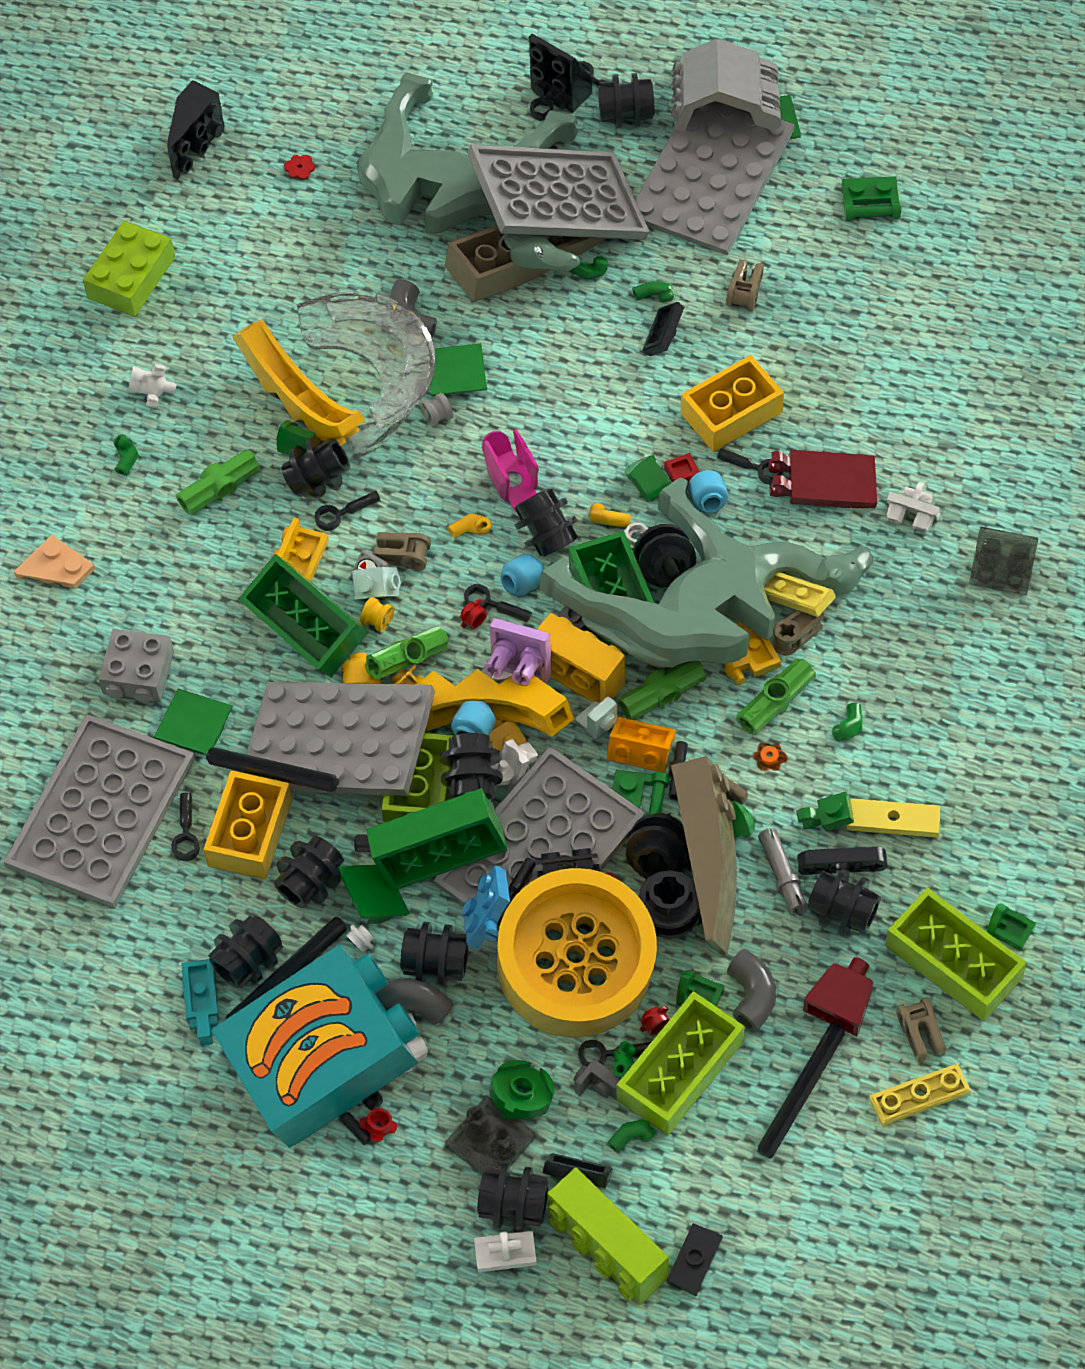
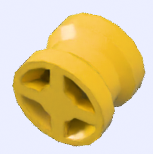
M371 597L362 609L360 623L365 626L372 625L375 627V630L383 633L386 626L393 619L394 606L380 604L378 599Z

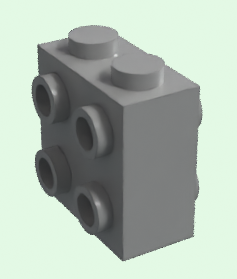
M112 629L99 676L102 693L112 698L127 697L134 698L140 702H161L174 654L171 637Z

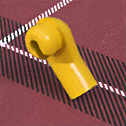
M600 503L593 504L588 514L589 519L593 523L627 528L631 521L630 514L608 511Z
M468 514L447 526V529L454 539L466 532L484 535L490 531L491 521L481 515Z

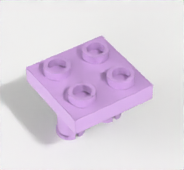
M494 618L490 624L491 657L484 666L485 673L491 677L494 674V678H500L503 671L512 673V680L519 685L524 678L522 686H527L533 675L544 683H548L552 676L550 633Z

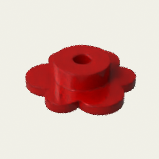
M293 155L291 160L284 163V170L289 172L290 178L298 177L301 180H305L310 177V172L315 170V165L312 163V158L309 155H302L301 157Z

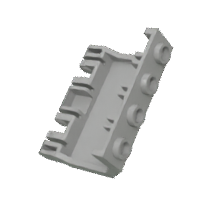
M716 38L684 52L680 62L676 61L671 71V77H674L671 85V90H674L671 103L674 104L671 117H674V129L685 132L694 109L713 101L750 112L755 124L770 130L780 127L781 111L778 67L773 62L761 59L758 52Z

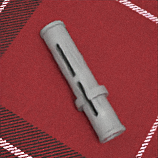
M767 828L759 833L758 838L763 845L776 877V888L779 893L783 894L789 914L796 915L795 909L798 915L802 914L808 909V904L799 887L801 881L797 875H794L777 829L771 828L772 834L770 835Z

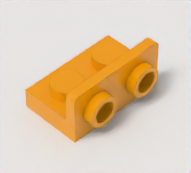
M618 717L609 737L607 760L664 773L667 768L668 755L675 740L676 729Z

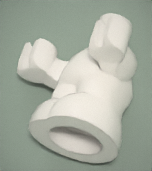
M155 364L152 372L133 366L128 393L147 395L146 406L156 408L158 398L163 392L175 394L177 384L166 381L164 376L165 366Z

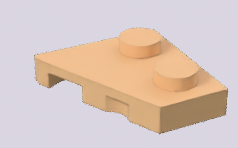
M51 535L14 571V574L19 579H24V577L37 579L41 583H58L64 587L76 589L95 570V566L58 538Z

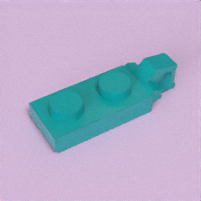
M209 959L181 963L186 1019L190 1030L197 1029L200 1046L213 1044L211 1027L217 1026L219 1019L215 969Z

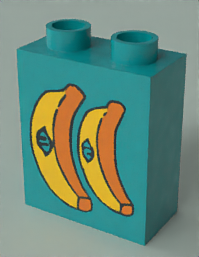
M339 944L211 1029L269 1129L289 1148L305 1140L418 1064L407 1043L418 1037L420 1033L400 1003L387 1011L382 1005L376 993L388 986L389 983L369 953L354 961Z

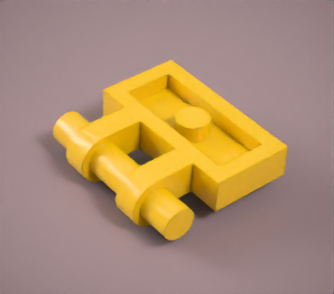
M740 621L735 623L749 633L747 655L736 662L724 663V671L729 678L733 679L735 685H741L746 681L742 673L744 670L749 669L755 678L781 667V660L769 639L765 640Z

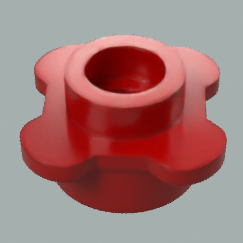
M481 599L476 600L474 603H468L462 609L460 615L462 628L468 625L471 629H476L487 618L488 612L482 607L483 601Z
M653 1007L647 1010L640 1020L642 1024L640 1027L641 1032L647 1030L649 1035H657L670 1020L666 1014L669 1010L668 1007Z
M382 1108L371 1110L367 1117H362L359 1121L360 1128L365 1129L370 1134V1139L374 1142H381L384 1136L397 1131V1123L392 1121L391 1114ZM379 1123L381 1126L377 1127L375 1124Z

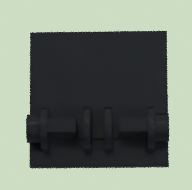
M590 848L572 850V856L561 857L559 852L541 854V860L535 861L536 865H543V871H537L538 878L559 870V865L562 866V869H565L567 864H571V868H575L574 864L576 863L577 868L600 872L599 864H593L592 859L598 858V854H591Z

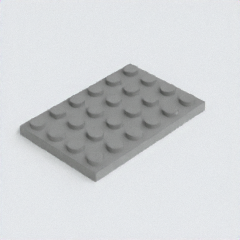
M717 101L694 109L685 132L677 129L673 130L636 198L646 225L728 255L794 132V124L781 120L779 128L770 130L756 125L750 112Z
M472 144L467 151L501 233L646 239L650 232L619 162L612 152Z
M268 682L247 755L335 774L339 779V785L334 792L289 783L291 792L408 796L435 690L432 685Z
M86 714L5 858V868L115 909L195 760L194 753Z
M549 746L495 809L502 824L508 851L440 874L435 878L434 883L438 888L464 906L468 898H473L477 893L479 877L486 873L489 874L494 865L506 870L508 890L510 883L527 857L534 861L541 860V854L559 852L561 857L572 856V850L590 848L591 854H598V858H594L592 861L593 864H599L601 871L630 837L631 828L637 820L645 816V812ZM571 864L565 865V869L571 868ZM543 865L535 866L522 889L538 878L537 871H543ZM506 907L505 910L503 911L501 917L504 916V913H505L507 907Z

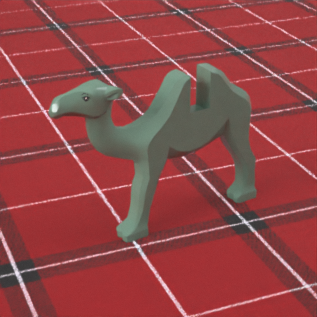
M405 72L401 78L400 85L395 89L390 102L384 109L385 120L370 146L356 162L362 186L378 200L382 215L388 221L398 225L403 223L421 194L433 197L425 210L426 233H442L475 217L493 215L468 155L447 150L412 149L410 133L406 123L407 118L415 104L428 102L433 96L431 89L433 83L429 78ZM550 110L545 120L534 132L513 147L549 149L556 142L573 141L578 134V129L576 128L577 119L571 115ZM503 235V239L509 247L510 258L517 266L570 271L580 264V258L576 254L564 251L548 241L550 235Z
M678 478L659 493L658 510L683 529L700 554L702 562L678 576L668 587L659 604L592 590L571 577L569 571L570 562L565 558H560L541 572L539 590L582 616L583 623L592 632L607 639L639 661L656 667H673L689 661L732 663L747 655L749 633L724 615L726 613L730 614L765 640H768L774 631L775 613L764 589L768 581L775 574L783 571L795 572L813 584L832 589L835 594H847L854 589L863 574L873 564V556L869 548L864 546L857 547L855 550L844 555H831L823 558L805 547L790 542H772L753 546L744 545L723 534L709 517L693 506L687 498L688 481Z

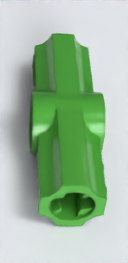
M246 449L222 465L217 463L211 464L204 469L199 480L176 494L177 501L187 514L193 515L214 500L223 501L222 498L230 492L232 494L235 493L237 485L261 470L260 464L254 454Z
M439 625L434 626L407 639L394 642L390 646L366 656V670L375 680H379L410 665L421 663L424 659L448 649L449 638L446 631L442 630Z
M796 658L777 677L767 680L763 690L737 714L736 719L742 729L749 734L756 735L777 714L785 712L789 707V703L815 679L816 672L812 669L811 665L803 658ZM771 695H780L782 697L774 698Z
M689 661L678 664L667 671L658 669L645 678L642 685L618 698V705L627 719L635 720L657 707L664 709V705L672 700L674 702L678 701L682 693L706 680L703 665L700 661Z

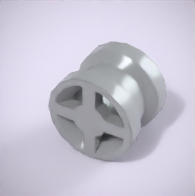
M443 393L435 395V398L431 401L424 400L420 402L422 413L432 428L437 426L439 421L443 419L448 421L453 418L452 408Z

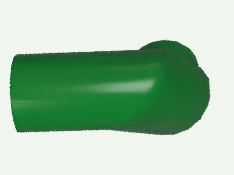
M597 256L593 259V263L586 265L580 262L578 266L569 272L583 279L603 276L608 270L606 267L608 261L602 256Z
M651 281L632 287L636 300L659 294L661 302L674 298L671 290L673 287L669 283Z
M121 434L113 442L121 458L114 470L119 474L127 476L138 458V451L133 441L127 438L126 435Z
M850 703L846 706L847 719L840 722L839 725H835L832 729V735L835 740L847 741L861 732L862 710L859 703Z
M626 1041L621 1042L619 1048H615L613 1053L615 1060L613 1073L618 1077H623L635 1063L632 1055H634L636 1049Z
M644 1119L627 1122L621 1125L608 1140L607 1145L619 1153L632 1138L639 1137L642 1142L650 1141L655 1136V1129L650 1126L651 1123Z

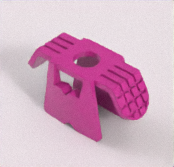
M517 429L513 430L517 458L512 451L508 436L501 431H492L482 441V451L485 457L487 472L501 499L504 501L509 500L516 512L515 507L517 504L537 494L535 488L538 486L539 468ZM511 472L520 474L522 477L521 484L516 487H509L510 479L507 474Z

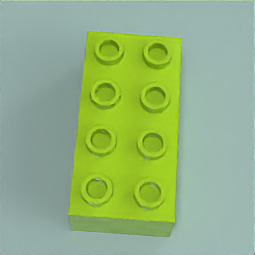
M926 888L887 931L885 946L982 1021H985L1023 979L1027 964L1025 960L929 888Z
M693 991L617 1083V1101L644 1120L649 1121L651 1125L668 1136L743 1044L745 1026Z
M576 1167L547 1193L550 1217L548 1221L551 1226L560 1234L565 1231L573 1239L571 1244L575 1250L582 1256L588 1254L596 1262L594 1266L604 1278L608 1279L611 1276L619 1284L617 1289L626 1300L632 1301L634 1299L641 1305L667 1281L669 1257Z

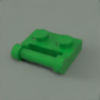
M896 176L842 179L845 221H854V218L892 216V219L901 217ZM890 203V205L854 207V205Z
M616 769L612 790L640 809L644 785L653 786L648 815L661 813L664 791L669 785L670 777L662 772L648 774Z

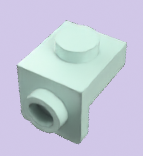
M377 567L352 571L355 600H364L371 597L399 596L401 581L396 567Z
M609 696L601 703L594 701L576 717V723L594 739H598L616 723L617 703Z

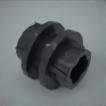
M631 73V83L619 84L618 74H613L612 81L601 82L598 85L599 112L602 122H615V127L618 129L622 128V119L633 118L634 127H640L641 120L653 119L655 106L651 79H638L637 73Z
M312 436L306 441V450L299 445L292 447L289 450L290 460L281 467L283 477L295 495L301 497L308 493L312 497L319 499L326 493L325 484L331 489H337L342 485V474L349 471L350 463L344 449L336 439L329 438L323 442L317 436Z
M547 488L531 496L515 507L520 521L514 524L518 530L527 526L532 535L524 544L526 547L534 545L539 555L543 557L569 545L578 538L572 524L578 521L576 516L565 519L560 508L566 505L568 501L566 497L559 500L552 488Z
M672 524L649 526L640 535L634 547V556L643 577L648 583L657 587H669L678 576L696 564L695 549L690 543L688 536L681 528Z
M482 733L455 735L449 738V750L442 752L440 755V762L445 766L451 767V770L442 774L441 783L444 786L450 787L452 798L482 788L488 800L494 798V786L500 784L503 780L501 771L491 768V766L502 760V753L500 750L492 748V741H490L489 735Z
M671 813L646 815L637 820L631 828L625 854L629 865L641 877L645 878V881L657 872L668 870L680 872L685 866L688 847L684 827L680 821L671 816Z
M313 836L308 843L295 841L290 847V852L294 859L284 856L277 861L276 866L280 875L274 881V886L286 900L299 908H305L311 900L316 903H323L328 897V892L324 885L331 888L337 887L342 880L337 867L343 864L344 858L332 844L321 837Z
M844 868L840 870L837 876L823 871L814 885L807 905L808 909L820 915L818 924L826 928L831 919L840 922L839 934L845 937L851 929L866 933L874 920L881 901V896L868 889L870 880L862 877L857 885H853L848 882L850 872Z
M668 870L657 872L650 876L641 886L638 897L644 903L652 918L657 937L667 939L678 938L693 930L699 921L700 908L695 883L692 878L682 872Z
M254 915L253 917L249 916L244 921L235 919L231 922L229 927L233 936L229 938L224 934H219L214 939L216 948L208 955L210 963L216 972L227 983L236 988L238 986L242 988L247 982L257 984L263 978L259 966L262 964L266 968L272 969L278 964L276 954L283 948L282 940L277 932L264 919Z
M423 922L421 929L407 928L403 937L400 968L403 971V975L416 976V980L424 982L426 981L427 974L438 975V986L446 987L448 980L462 981L466 972L469 950L466 934L453 933V925L445 924L442 935L432 934L430 922Z
M505 1163L502 1164L500 1170L486 1169V1172H483L477 1204L479 1218L493 1220V1228L501 1229L504 1218L516 1219V1231L524 1232L526 1225L540 1226L544 1221L547 1207L548 1178L534 1176L532 1167H525L522 1177L510 1176V1164Z

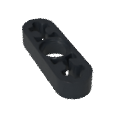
M881 847L806 850L797 855L798 872L801 875L821 874L823 871L834 874L842 868L850 873L883 871L888 866L886 850Z

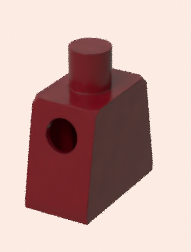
M858 957L852 959L848 968L833 963L806 995L803 1011L829 1024L837 1023L843 1026L846 1032L857 1037L873 989V981L865 977L870 967L869 964Z

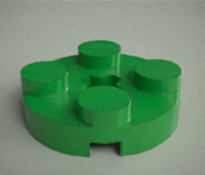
M523 1060L508 1061L497 1069V1072L493 1075L489 1093L493 1103L500 1109L503 1117L509 1120L516 1118L530 1119L548 1112L555 1089L552 1078L545 1070L540 1068V1071L530 1067V1062ZM521 1086L523 1090H528V1092L522 1093L517 1091L516 1088Z

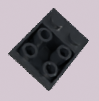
M534 34L529 36L531 89L537 96H545L552 100L559 109H567L574 113L592 94V76L573 56Z
M194 80L187 85L176 99L167 141L173 178L177 180L183 173L186 174L191 170L194 160L199 155L202 156L206 153L209 143L215 137H220L225 127L219 93Z

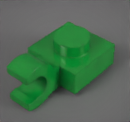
M846 791L817 800L818 808L805 807L796 811L798 822L803 823V829H812L822 825L825 831H829L854 823L850 796Z

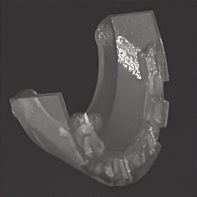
M347 291L321 296L296 304L300 331L308 347L316 350L338 349L354 353L369 362L381 379L383 386L382 397L369 403V410L372 414L371 419L364 425L358 426L360 430L348 438L349 448L354 460L378 449L397 432L428 391L436 365L435 348L431 334L423 321L412 310L409 312L398 305L396 300L380 294H376L374 297L359 295V291Z

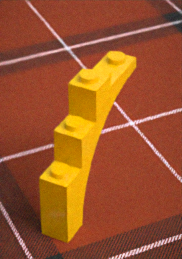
M263 319L252 322L232 336L267 393H277L294 421L303 420L308 430L316 433V436L323 442L329 438H334L341 446L346 443V438L360 430L358 426L365 421L360 411L347 409L320 391L286 354Z
M476 669L454 686L433 670L415 684L432 685L435 690L425 732L451 724L460 706L466 701L485 702L490 706L495 719L531 726L550 737L572 722L574 717L567 698L534 675L527 686H522L524 678L519 685L512 680L511 676L501 684H498L482 671Z

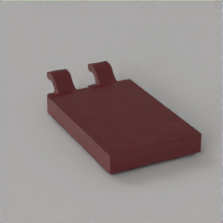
M790 450L787 456L780 451L771 452V460L768 462L769 472L789 473V480L781 475H773L772 484L769 485L770 496H789L790 504L843 508H876L878 503L874 455Z

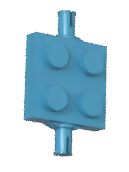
M494 865L489 874L486 873L479 877L477 893L473 898H468L462 910L467 945L476 949L480 948L485 939L489 941L497 939L498 921L510 902L506 870Z

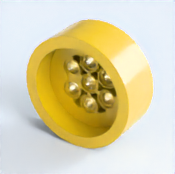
M582 868L562 869L547 873L530 882L513 898L501 920L496 956L497 974L501 989L516 1013L541 1031L562 1037H586L603 1033L626 1020L638 1008L647 993L657 952L655 927L644 903L635 892L620 880L599 871ZM580 924H587L593 931L589 934H582L576 927ZM550 930H557L561 933L562 937L554 941L547 938L546 933ZM602 946H608L614 951V954L604 957L599 954L598 949ZM577 952L582 955L583 960L579 963H573L568 960L567 955ZM540 959H548L552 962L553 966L549 969H541L537 966L536 962ZM592 975H600L605 982L602 985L595 986L589 982L588 978ZM562 981H568L573 984L574 989L570 992H563L557 985Z

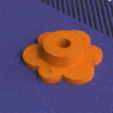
M767 742L760 743L757 746L758 752H754L752 755L753 759L757 761V768L761 771L769 769L777 771L780 769V764L785 763L788 759L787 754L781 751L779 744L770 745Z

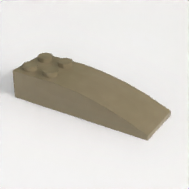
M498 225L449 242L445 260V268L473 302L520 286L549 272L551 269H533L515 265L510 258L509 247L503 239L505 233L500 232ZM550 235L548 241L557 248L579 256L606 238Z
M707 756L674 764L671 767L705 938L720 955H724L729 950L737 891V859L732 820L736 819L732 802L727 801L726 791H730V786L726 774L721 773L718 764L714 765Z

